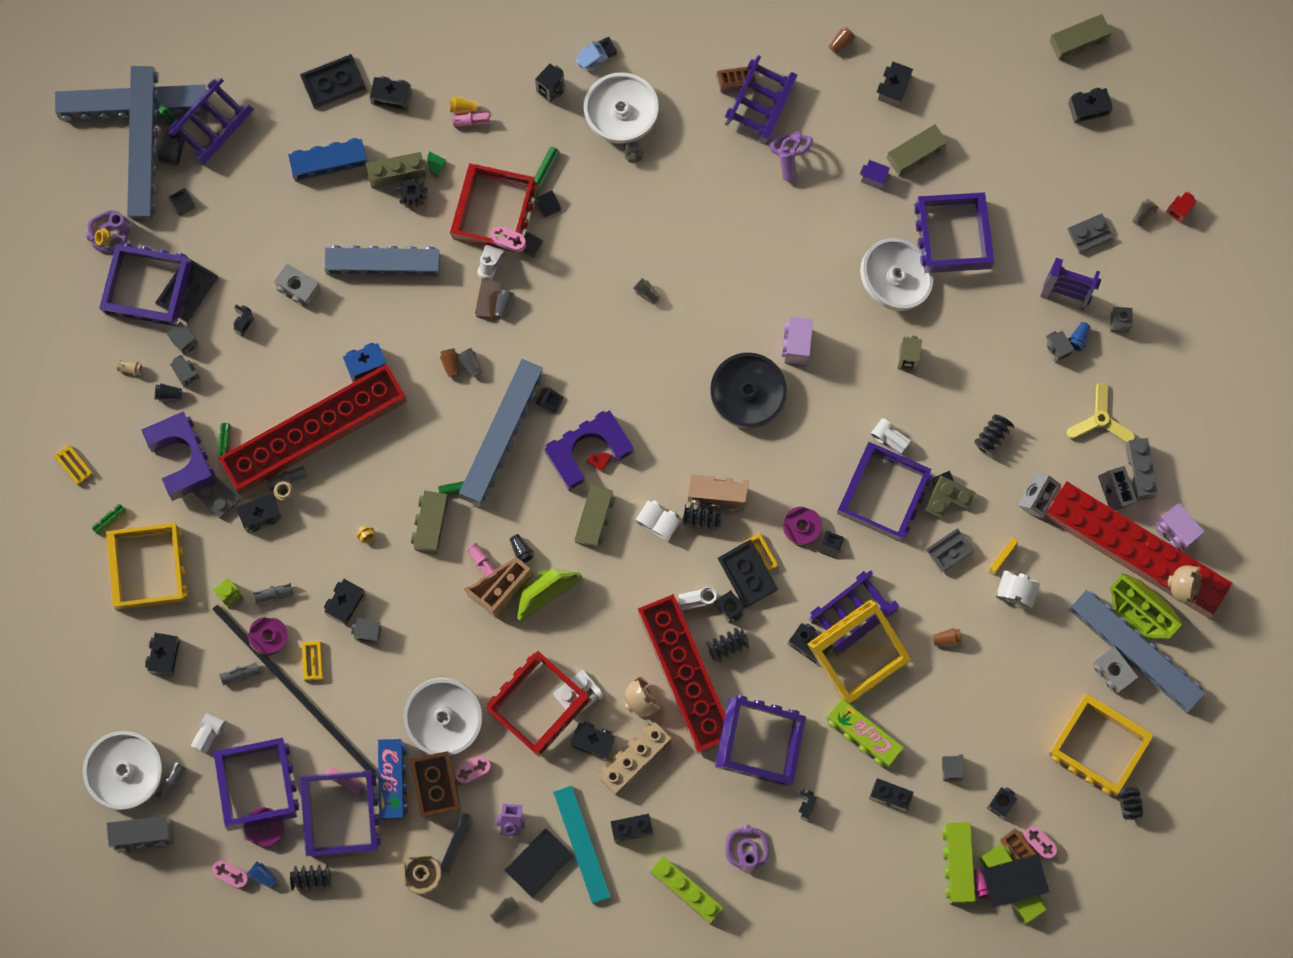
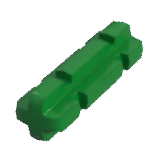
M164 105L157 109V113L169 127L175 120H178Z
M230 423L220 424L221 433H219L217 458L229 450Z
M118 504L114 507L113 511L108 512L102 517L99 523L96 522L92 526V530L97 535H100L105 527L107 529L118 520L117 517H121L126 513V510L121 504Z

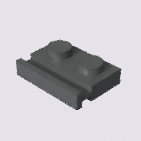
M1102 213L1067 229L1079 254L1114 238Z
M214 475L212 477L215 483L193 493L222 519L240 501V498Z
M958 528L926 549L941 573L974 551Z

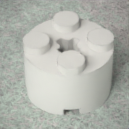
M1004 571L996 598L1007 604L1008 602L1015 604L1014 606L1019 608L1031 609L1035 603L1041 583L1030 580V576L1020 573L1019 576H1015L1012 572Z

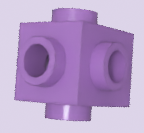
M503 804L502 813L498 814L497 826H501V835L520 836L521 828H525L526 816H522V805Z

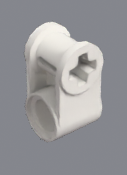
M486 244L480 257L481 264L477 271L478 276L482 279H491L503 260L505 250Z

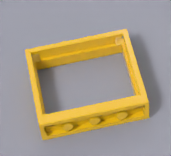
M176 523L106 531L112 603L115 610L185 602V596H188L187 584L184 585L183 577H186L185 565L182 566L181 558H184V548L180 547V539H183L182 529L178 528ZM172 533L178 595L123 602L118 540Z
M872 600L867 601L807 644L840 697L848 704L858 701L862 694L872 691L876 684L889 679L893 672L904 668L907 662L912 660L879 606ZM875 614L900 655L847 692L822 651Z
M1086 693L1048 755L1051 756L1055 763L1066 765L1068 767L1067 770L1072 774H1080L1085 777L1084 780L1092 786L1096 784L1101 787V791L1104 794L1116 796L1119 794L1154 734ZM1085 706L1142 741L1116 786L1059 751Z

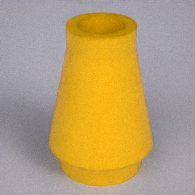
M458 96L455 98L451 97L450 112L454 114L476 113L477 102Z

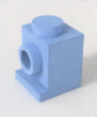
M595 41L589 42L590 46L583 48L581 53L576 56V61L582 69L593 70L608 59L601 44Z

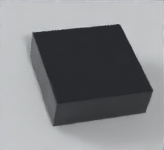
M609 36L598 41L608 58L617 55V50Z
M526 232L524 235L526 247L522 252L535 258L543 244V240Z

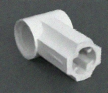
M883 418L870 433L875 440L882 444L885 443L900 455L911 442L895 430L892 423Z
M711 587L678 595L682 611L705 606L711 607L715 605L717 600V593ZM705 593H712L714 598L711 601H705L703 596Z
M207 712L200 723V730L191 747L207 754L215 737L221 733L226 721Z

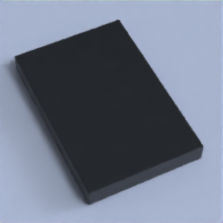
M352 54L300 74L314 109L366 88Z
M191 260L192 267L178 317L187 324L219 278L218 275ZM179 268L155 302L157 306L167 312Z
M752 539L717 558L745 609L779 590Z
M465 812L462 814L442 860L440 868L446 873H450L473 820L470 814Z
M545 828L504 871L533 898L574 855Z
M1039 854L981 869L992 908L1050 892Z

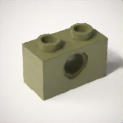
M913 335L903 337L899 350L897 369L916 371L920 361L922 339H918L917 336Z

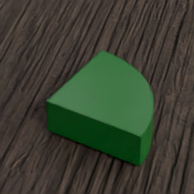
M429 151L427 163L434 176L438 177L446 163V159Z

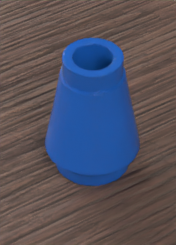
M1081 322L1068 339L1075 351H1082L1086 347L1091 328L1088 323Z
M258 861L247 873L251 876L252 880L268 888H271L277 881L267 867Z

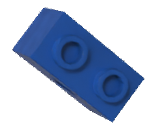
M369 343L363 349L358 351L351 350L343 356L352 382L386 365L379 343ZM366 358L367 363L364 364L362 359Z

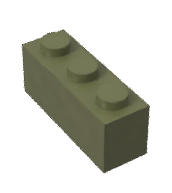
M1100 14L1052 34L1050 43L1058 60L1063 58L1067 60L1072 58L1075 53L1089 51L1092 46L1106 44L1112 32L1103 14Z
M936 124L888 152L887 160L898 176L902 174L907 175L914 170L915 166L926 164L933 155L939 156L945 151L947 140Z
M421 152L366 163L371 188L400 182L401 180L406 181L407 177L414 179L415 177L421 178L426 176Z
M590 485L576 532L575 543L596 549L598 544L603 543L605 533H602L604 526H608L610 519L608 510L609 507L613 508L616 497H613V490Z
M424 490L423 496L420 495L418 507H421L420 514H416L415 517L417 530L416 533H412L411 544H414L415 550L438 553L448 502L447 494Z

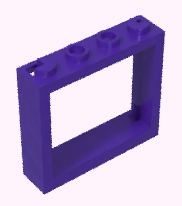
M985 192L918 196L916 203H914V214H917L918 219L915 226L916 232H919L920 238H918V249L922 250L920 263L921 266H924V273L992 269L994 254ZM975 204L982 257L932 261L925 207Z
M123 243V245L116 244L99 309L107 315L176 326L192 267L191 260L183 253H176L174 255L166 250H158L157 252L144 246L134 248L133 245ZM124 254L180 264L168 313L111 303Z
M868 441L837 514L900 541L902 536L906 538L910 527L907 526L909 520L914 521L918 511L915 509L917 502L921 503L925 496V493L922 491L925 485L929 487L933 478L930 475L932 469ZM871 454L922 476L898 532L847 510Z
M737 695L736 698H729L715 768L784 786L793 785L806 716L800 715V711L782 710L783 707L772 704L771 707L767 706L764 701H748L746 696ZM741 706L793 720L783 774L730 761Z
M283 738L213 751L224 825L227 831L298 817L297 811L300 810L299 801L294 798V792H297L295 780L292 781L291 779L294 769L292 762L288 761V755H291L289 743H285ZM279 748L288 808L234 818L225 759Z
M372 770L300 776L306 856L378 850V846L381 845V834H377L376 826H380L379 814H375V806H378V795L374 794L373 787L377 786L376 774L372 775ZM366 777L371 843L315 848L310 782Z

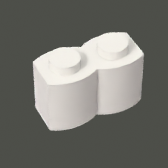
M654 500L652 502L647 501L638 515L636 523L669 542L681 522L678 519L679 515L670 510L669 512L662 509L663 506Z

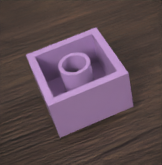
M790 317V321L785 323L783 339H787V341L783 342L782 357H785V363L808 364L813 319Z
M1180 503L1171 508L1155 524L1157 532L1162 537L1165 536L1169 540L1170 545L1182 552L1204 533V530Z

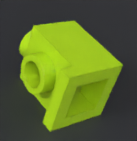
M229 578L213 589L227 608L243 597Z

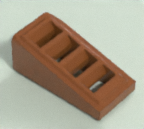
M747 67L716 71L720 92L741 88L746 78L745 73L749 72L746 69ZM738 74L742 75L743 81H739ZM753 74L751 81L757 83L755 75ZM734 75L736 82H732L731 76ZM724 77L728 78L729 83H725Z
M1016 828L1000 839L1003 846H1007L1014 860L1036 854ZM1017 837L1018 840L1009 846L1008 842ZM1018 845H1023L1015 852L1013 851V849L1016 848ZM1025 850L1028 852L1021 858L1018 857Z

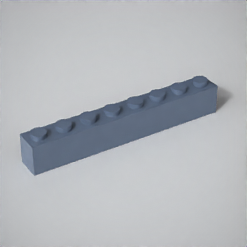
M131 66L127 216L129 218L153 219V214H156V203L153 202V195H156L157 192L156 184H154V176H157V165H154V158H157V146H154L155 139L158 138V129L155 128V120H158L155 102L159 100V92L156 90V83H159V72H156L154 66Z
M205 84L156 87V90L159 92V100L155 102V109H159L161 105H164L172 114L177 116L184 115L207 91ZM130 88L55 91V113L63 121H70L72 118L89 120L91 117L108 119L111 116L127 118L130 116ZM201 106L195 114L200 115L203 112H208V110Z
M521 359L460 489V499L481 507L483 502H487L490 495L488 490L491 485H495L498 475H496L498 468L502 469L506 460L504 458L506 451L510 452L514 443L512 438L514 434L518 435L521 429V424L519 423L528 414L529 408L527 406L536 397L537 391L535 389L537 385H541L545 376L543 374V367Z
M1085 590L1070 607L1069 611L1111 648L1115 647L1127 662L1184 712H1189L1205 694L1202 691L1201 685L1195 681H1190L1185 671L1174 667L1170 658L1158 653V648L1154 644L1147 643L1142 639L1143 635L1139 631H1133L1128 626L1129 623L1122 617L1118 618L1109 605H1103L1094 592Z

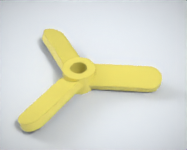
M1100 382L1096 385L1095 415L1067 430L1068 438L1075 439L1093 429L1103 427L1126 442L1134 440L1135 435L1132 431L1109 417L1107 413L1108 386L1105 382ZM1098 417H1103L1104 421H1099Z

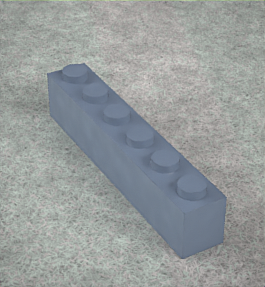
M331 245L330 248L325 247L324 269L326 275L439 276L440 252L439 249L431 246L424 249H417L414 246L398 249L396 246H388L387 248L368 246V248H360V246L352 245L349 248H341L339 245Z

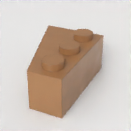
M691 475L687 501H691L693 505H702L703 503L709 504L711 508L721 509V507L729 508V511L740 512V510L745 508L749 480L737 483L732 482V478H726L725 481L715 479L713 476Z
M515 557L497 568L495 572L482 577L480 581L470 587L467 586L464 590L472 600L494 618H497L523 589V586L531 580L534 574L527 565Z

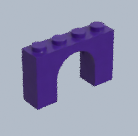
M610 410L607 412L601 411L590 422L588 420L584 421L577 430L566 432L562 435V439L549 442L544 449L547 458L568 491L585 482V477L572 457L574 447L582 439L594 437L602 440L608 446L617 462L634 453V447Z
M184 411L141 429L151 452L175 443L185 444L191 448L192 454L189 463L183 469L162 478L172 501L215 483L212 477L215 475L211 464L207 465L205 461L209 459L204 448L200 449L199 443H202L198 433H194L192 427H195L190 416L186 417Z

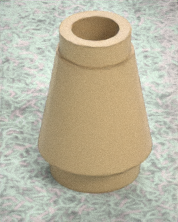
M284 481L276 484L274 487L275 497L283 501L291 499L293 494L291 484Z

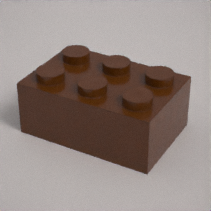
M450 751L410 759L421 817L462 810Z

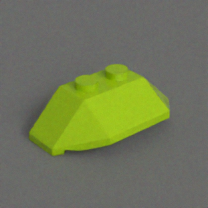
M552 568L550 571L546 569L538 575L539 579L535 582L529 581L523 586L524 590L521 591L517 616L518 622L520 624L571 588L582 579V574L580 572Z
M1122 573L1110 587L1114 612L1119 617L1124 618L1144 638L1170 639L1182 625L1172 606L1143 581Z

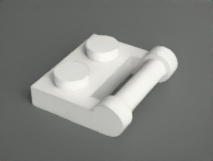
M583 669L570 679L585 693L590 689L593 691V694L589 696L592 700L580 713L598 699L601 700L605 697ZM566 684L552 693L565 710L579 696Z

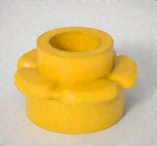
M106 228L97 230L95 233L96 244L102 247L108 246L112 240L111 233Z
M368 526L361 527L357 534L358 540H361L362 543L370 542L375 537L374 528Z

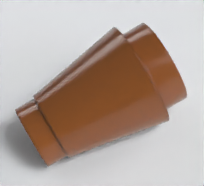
M845 27L840 29L828 47L833 53L837 54L852 44L856 36L849 28Z
M455 348L440 351V360L447 376H458V353H456Z
M952 628L933 635L935 646L958 647L959 644H962L960 629Z

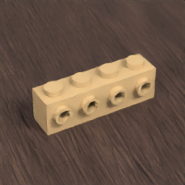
M656 722L652 725L648 723L641 730L643 734L638 739L634 737L627 744L629 748L625 752L621 750L613 758L615 761L610 766L607 764L600 770L599 773L601 775L599 779L615 796L671 742V737Z

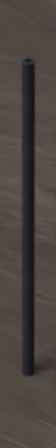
M217 604L212 610L360 766L365 771L372 770L373 775L376 770L268 657L252 649L249 644L248 635Z

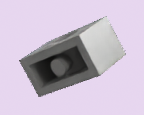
M288 263L274 281L277 291L283 295L289 294L293 297L292 300L299 305L303 303L308 306L320 289L318 282ZM295 283L301 284L300 288L296 290L291 287Z
M1035 473L1017 506L1029 515L1044 518L1062 485L1050 475Z
M1115 647L1111 648L1093 663L1099 676L1103 675L1107 681V687L1112 692L1115 691L1116 694L1138 678ZM1110 667L1118 669V676H1113L1110 673Z

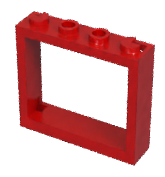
M469 163L450 229V235L452 239L484 246L487 244L502 250L511 251L495 244L492 238L462 232L477 176L527 187L515 231L521 235L523 230H526L528 227L527 215L528 212L531 213L532 197L537 193L538 184H535V178L532 176ZM518 239L517 241H513L515 247L518 244L521 245L520 239Z
M537 651L528 656L526 659L527 663L513 673L514 677L509 682L506 681L501 686L498 695L490 698L485 709L540 757L592 699L542 653ZM542 662L579 696L534 745L497 710Z

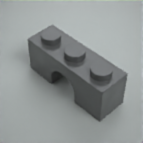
M1148 438L1129 440L1125 447L1128 464H1131L1133 469L1132 487L1137 501L1153 499L1158 492Z

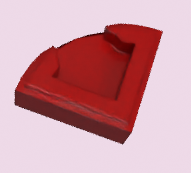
M597 453L591 455L586 462L603 472L613 455Z

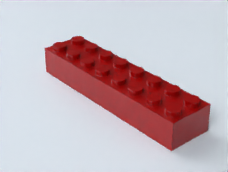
M674 594L638 608V615L697 754L699 755L718 747L725 713Z

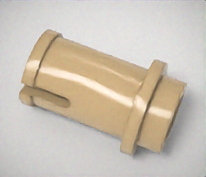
M118 360L117 364L125 367L117 366V372L131 373L133 376L141 374L142 364L138 361L134 363Z

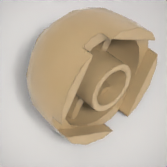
M1182 566L1174 572L1173 576H1169L1168 587H1171V594L1177 601L1189 605L1195 604L1196 600H1193L1194 594H1199L1201 585V573H1198L1201 570L1200 567Z
M642 677L636 678L627 686L625 690V706L630 713L634 712L639 716L645 717L660 710L661 702L654 689L650 690L646 687L649 683Z

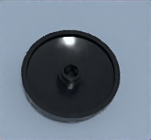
M751 352L735 354L724 360L716 369L710 385L711 401L717 413L728 423L740 428H757L771 422L783 408L787 394L785 377L780 368L769 358Z

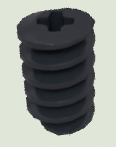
M997 414L992 416V420H989L987 423L988 426L983 428L979 438H976L974 441L977 448L988 457H993L990 450L997 451V448L994 446L995 444L1001 446L1002 443L999 441V438L1006 439L1003 433L1010 434L1011 431L1007 427L1014 428V424L1010 420Z
M693 503L688 508L685 504L682 524L686 526L689 522L690 527L693 528L695 523H697L698 529H701L703 524H705V530L708 531L710 526H712L713 532H716L718 527H721L724 509L721 508L719 513H717L716 507H713L712 511L709 512L708 506L702 510L700 504L696 509H694Z
M741 626V631L737 628L733 629L734 635L729 631L726 633L727 638L720 635V642L716 638L712 640L713 645L708 641L706 642L707 649L713 660L717 659L721 663L722 655L729 659L728 652L735 656V649L743 652V645L747 649L750 648L749 641Z
M326 864L324 870H322L321 865H318L317 870L314 871L313 866L310 865L309 871H306L305 866L302 865L301 871H298L297 866H294L293 872L290 871L291 891H294L295 886H297L299 891H302L303 886H305L306 890H310L311 885L314 890H318L319 884L322 890L326 889L327 884L331 889V870L328 864Z

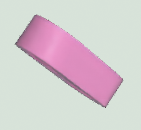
M501 226L492 230L491 237L495 244L514 252H521L525 249L526 240L520 233ZM503 232L504 237L507 239L501 237L498 240L496 234ZM518 239H520L521 245L518 244L516 247L514 245V242L510 241H517Z
M478 757L464 764L456 771L457 781L461 784H469L486 775L491 768L490 762L485 757ZM479 761L487 763L485 766L486 770L484 771L481 769L474 771V768L479 766ZM462 770H464L465 772H469L472 770V773L467 775V780H464V778H459V776H461Z
M1033 826L1025 831L1024 840L1043 859H1050L1055 856L1057 852L1056 845L1038 827ZM1029 831L1032 833L1036 831L1038 833L1036 837L1040 840L1039 843L1035 839H1029ZM1041 843L1046 847L1049 845L1052 847L1050 850L1052 852L1051 855L1043 853L1044 848L1040 845Z
M218 861L213 865V874L218 879L235 888H243L248 884V875L239 868L225 861ZM226 865L225 870L230 872L229 875L224 873L218 875V866ZM233 874L236 876H240V874H243L242 878L244 879V882H239L237 885L235 884L236 880L231 876Z

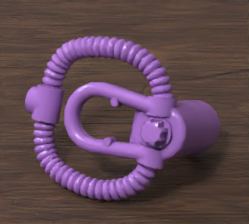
M797 131L792 134L779 135L772 140L770 150L780 157L783 180L793 181L797 178L795 157L796 155L806 153L811 148L813 143L812 137L802 135L801 132ZM784 140V141L782 142V145H781L780 149H777V148L775 147L776 144H777L779 141ZM802 140L807 141L805 147L797 150ZM788 142H797L794 143V147L792 149H789V147L786 146Z
M115 210L105 211L88 222L86 238L92 243L94 249L100 252H113L115 246L101 247L96 244L93 226L99 219L110 216L109 222L103 224L100 230L109 226L114 227L117 230V234H113L112 240L123 236V239L117 245H123L128 240L129 231L132 227L131 222Z
M743 825L741 828L732 830L729 833L725 845V855L731 865L742 869L745 873H752L756 868L767 862L770 848L763 830L752 828L750 825ZM741 833L742 835H759L762 838L764 847L763 858L758 861L757 845L753 840L743 839L738 844L739 862L735 861L731 855L732 839ZM743 844H751L753 846V852L748 851L743 854Z

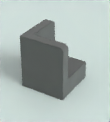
M963 754L943 756L942 780H962L964 778Z

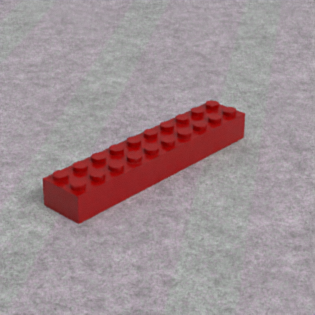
M386 364L218 458L240 495L404 404L407 400Z
M1068 481L1065 482L1044 516L1050 522L1171 596V587H1168L1169 576H1173L1174 572L1182 566L1200 567L1201 570L1198 571V573H1201L1199 594H1194L1193 600H1196L1194 605H1185L1208 619L1215 614L1233 584L1228 579Z

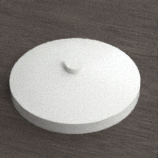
M613 73L597 80L585 96L584 116L587 125L595 135L611 143L624 144L641 139L650 132L658 117V99L654 89L647 81L634 74Z
M887 238L876 242L865 253L860 268L861 279L868 294L881 306L895 311H907L919 306L929 296L933 286V273H924V266H921L920 263L922 251L914 244L899 238Z
M434 678L422 683L411 693L405 705L404 726L406 732L418 748L429 754L450 751L451 755L457 754L473 743L481 728L482 709L477 696L466 684L452 678Z
M116 731L101 737L89 749L83 764V779L90 795L100 804L115 810H129L147 802L157 791L163 774L162 760L156 747L144 736L131 731Z

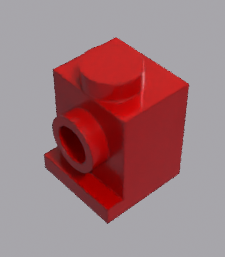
M1185 192L1182 197L1178 195L1166 210V213L1181 224L1195 206L1197 200H1195L1191 193Z

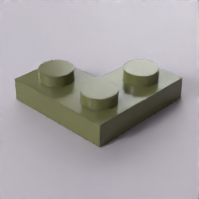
M940 476L924 510L943 519L950 502L968 509L976 492Z

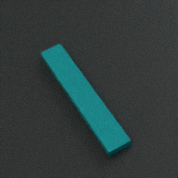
M572 785L554 791L558 808L592 904L611 898Z

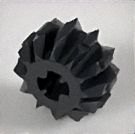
M407 177V182L401 180L402 186H397L396 188L398 191L396 196L400 199V204L406 203V208H410L412 204L415 209L417 208V203L423 205L424 201L422 199L428 198L426 194L428 188L424 186V181L418 182V177H415L413 181H411L410 177ZM411 190H412V192L415 191V194L412 195V193H411V195H409V191H411Z
M1137 787L1121 789L1119 798L1123 818L1125 820L1141 818L1143 816V804L1140 790Z

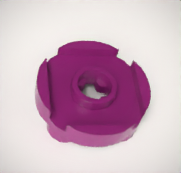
M803 506L793 508L784 519V534L794 545L811 544L820 535L821 519L817 512ZM798 522L807 523L806 530L798 529Z
M261 617L250 626L248 634L249 644L254 651L265 657L275 655L285 647L287 629L277 618ZM263 633H272L271 640H265Z
M261 807L253 810L249 815L274 810L271 808ZM284 821L269 823L270 827H268V832L266 833L259 830L262 827L261 825L244 828L245 834L253 844L259 847H270L279 842L284 835Z

